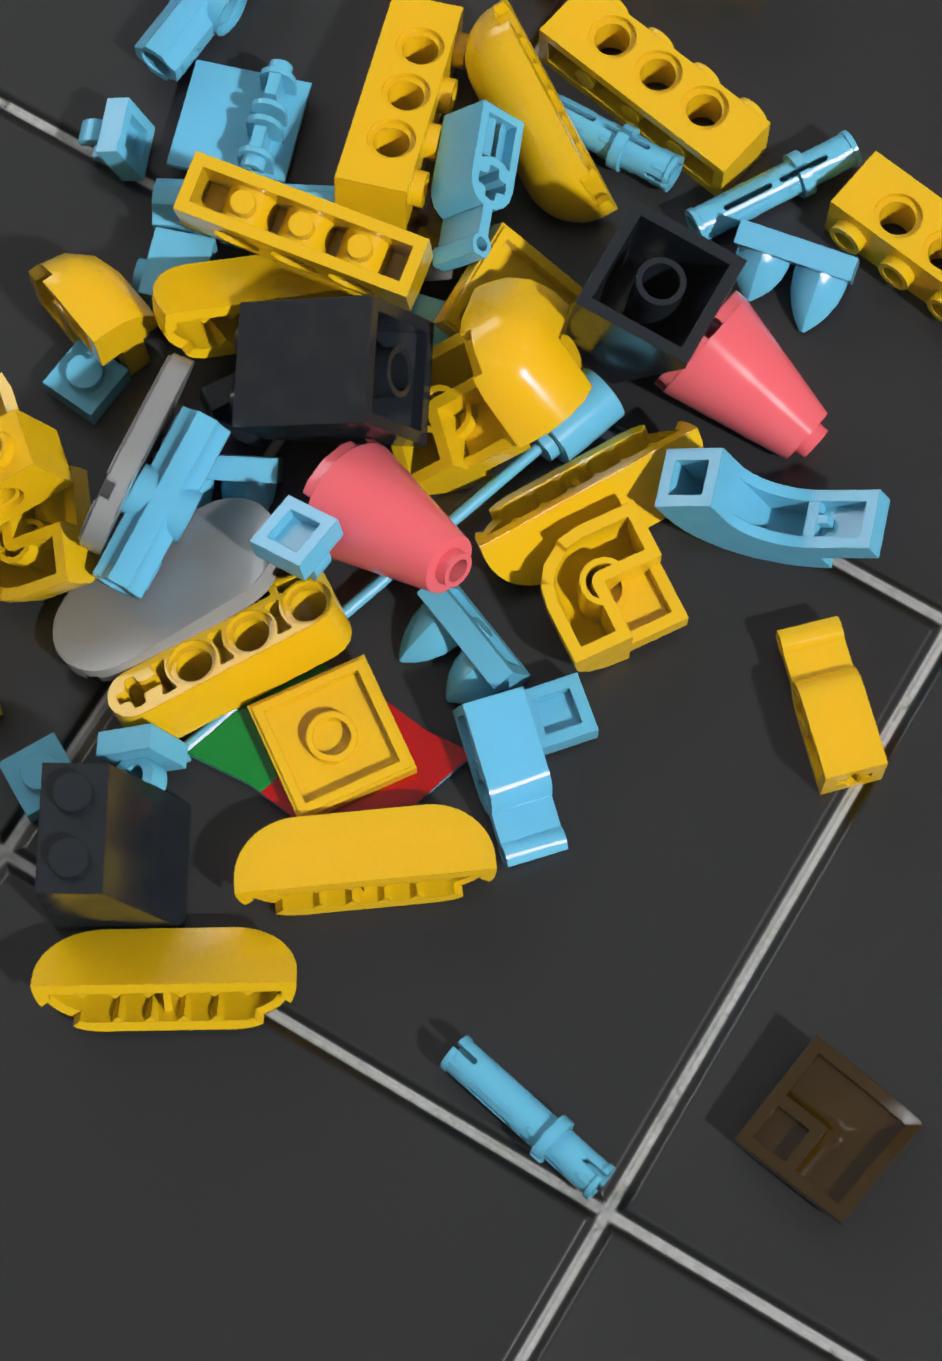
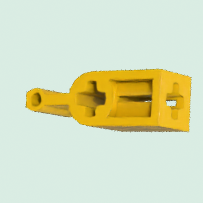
M834 616L777 630L776 641L778 649L783 658L791 684L794 710L820 795L881 780L888 765L887 757L862 678L857 668L853 666L839 617Z

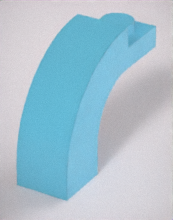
M724 448L667 449L654 507L684 531L720 548L752 558L781 564L832 568L834 558H879L890 499L881 489L811 490L790 487L766 480L751 473L741 466Z

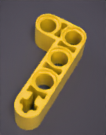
M276 567L272 572L276 579L268 589L269 596L248 606L227 620L137 664L116 677L109 687L107 699L109 707L123 728L152 723L179 739L344 651L351 640V624L324 572L316 581L309 577L304 581Z

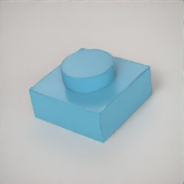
M79 338L42 383L46 393L95 425L131 381V375L128 368L114 359L102 366Z
M577 672L525 689L544 755L598 738L599 729Z
M54 732L0 761V769L31 823L39 819L42 763H71Z

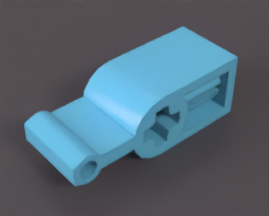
M486 100L447 114L443 118L431 185V198L434 208L443 219L439 245L433 250L434 257L432 261L433 266L443 272L474 263L488 256L491 251V242L488 234L492 212L505 208L510 203L513 195L525 123Z
M518 687L470 701L454 709L452 712L482 806L490 817L504 867L509 868L569 849L566 835L561 827L552 798V781L524 687Z

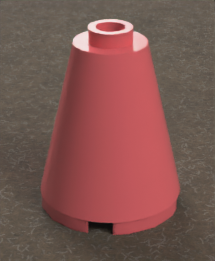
M737 290L719 309L686 368L663 373L654 383L663 393L785 460L794 451L804 459L828 432L820 423L827 415V411L748 300Z
M365 439L367 444L360 446L349 441L338 446L321 461L308 479L302 493L310 498L308 505L339 520L344 535L329 552L332 559L432 593L445 592L450 588L458 586L465 580L472 566L471 542L386 447L373 439Z

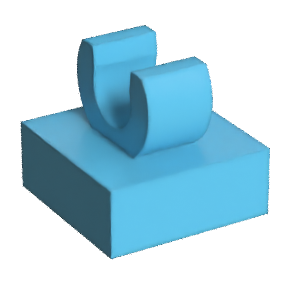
M129 97L108 98L103 120L89 118L82 121L78 143L81 146L95 145L92 158L95 161L105 162L122 181H144L155 126Z
M288 495L250 539V544L257 557L304 581L308 577L316 581L331 563L332 558L329 552L342 538L344 533L338 519Z
M152 723L98 732L96 757L137 778L143 775V781L165 791L167 786V771L186 769L188 744Z

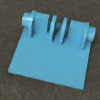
M272 59L269 66L262 68L261 72L196 60L166 162L167 167L188 171L195 152L199 151L243 169L265 174L273 180L285 184L312 83L296 80L292 74L293 66L281 59Z

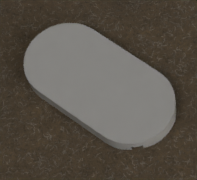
M173 353L168 355L109 466L108 475L96 500L94 499L79 533V545L87 548L88 551L100 556L122 515L120 513L128 494L145 464L149 463L152 452L155 451L190 376L194 360Z
M245 498L220 499L195 510L177 544L171 543L158 573L141 601L113 590L98 579L90 584L69 591L61 602L53 623V642L57 653L77 675L87 678L86 676L98 677L101 681H114L124 671L227 620L261 598L276 579V576L272 573L276 566L257 557L250 544V539L271 514L259 503Z

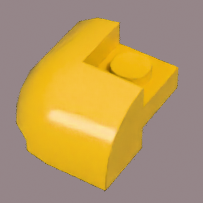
M63 253L36 265L28 271L29 278L41 305L73 344L80 338L102 366L116 357L123 366L129 369L132 376L151 362L143 339L149 336V332L158 326L154 312L117 270L93 255Z
M505 277L474 288L461 320L460 335L466 341L472 339L473 350L482 374L472 378L473 382L487 405L520 449L551 432L569 418L585 401L593 386L581 370V357L577 346L568 335L560 334L570 306L554 290L531 279Z
M460 332L433 346L427 446H391L396 459L429 495L452 493L489 481L494 478L491 468L531 448L530 444L520 449L517 447L483 399L472 378L482 374L473 350L472 339L466 341L460 335Z
M69 465L75 484L0 526V601L14 603L45 600L90 584L97 579L92 576V573L104 550L100 556L88 551L87 548L80 546V540H78L79 533L91 507L86 469Z
M634 500L574 527L556 541L554 549L543 565L540 589L546 611L578 672H590L624 661L629 658L630 651L680 629L688 623L689 617L660 563L662 554Z

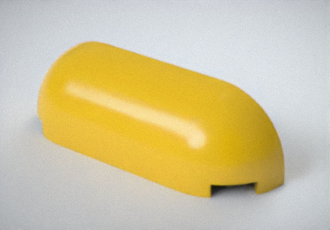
M499 1L479 17L470 31L465 48V66L469 81L479 101L486 100L525 123L517 173L532 200L543 211L562 221L586 223L601 219L617 210L618 207L509 1Z
M257 254L172 267L160 274L155 280L152 305L156 322L165 338L172 345L182 349L187 356L204 359L237 354L234 335L239 324L240 302L361 296L363 294Z
M678 421L673 431L648 434L645 424L631 428L502 498L489 509L493 520L486 526L483 532L475 533V540L484 560L499 577L508 582L527 586L541 584L543 565L554 549L556 541L574 527L633 500L648 528L664 520L666 517L654 506L667 449L704 448L698 427L684 421Z
M425 804L291 817L265 826L255 833L244 845L235 865L234 894L244 905L254 901V898L275 903L276 915L286 916L444 902L463 897L462 885L478 878L488 882L492 881L497 872L496 856L493 843L482 825L467 813L445 805Z
M252 928L100 929L69 936L50 947L36 963L30 987L36 1002L41 1007L48 1003L56 1010L74 1017L73 1027L87 1031L246 1029L263 1024L264 1014L275 1010L285 1001L291 1003L297 986V965L291 950L280 939L269 933Z

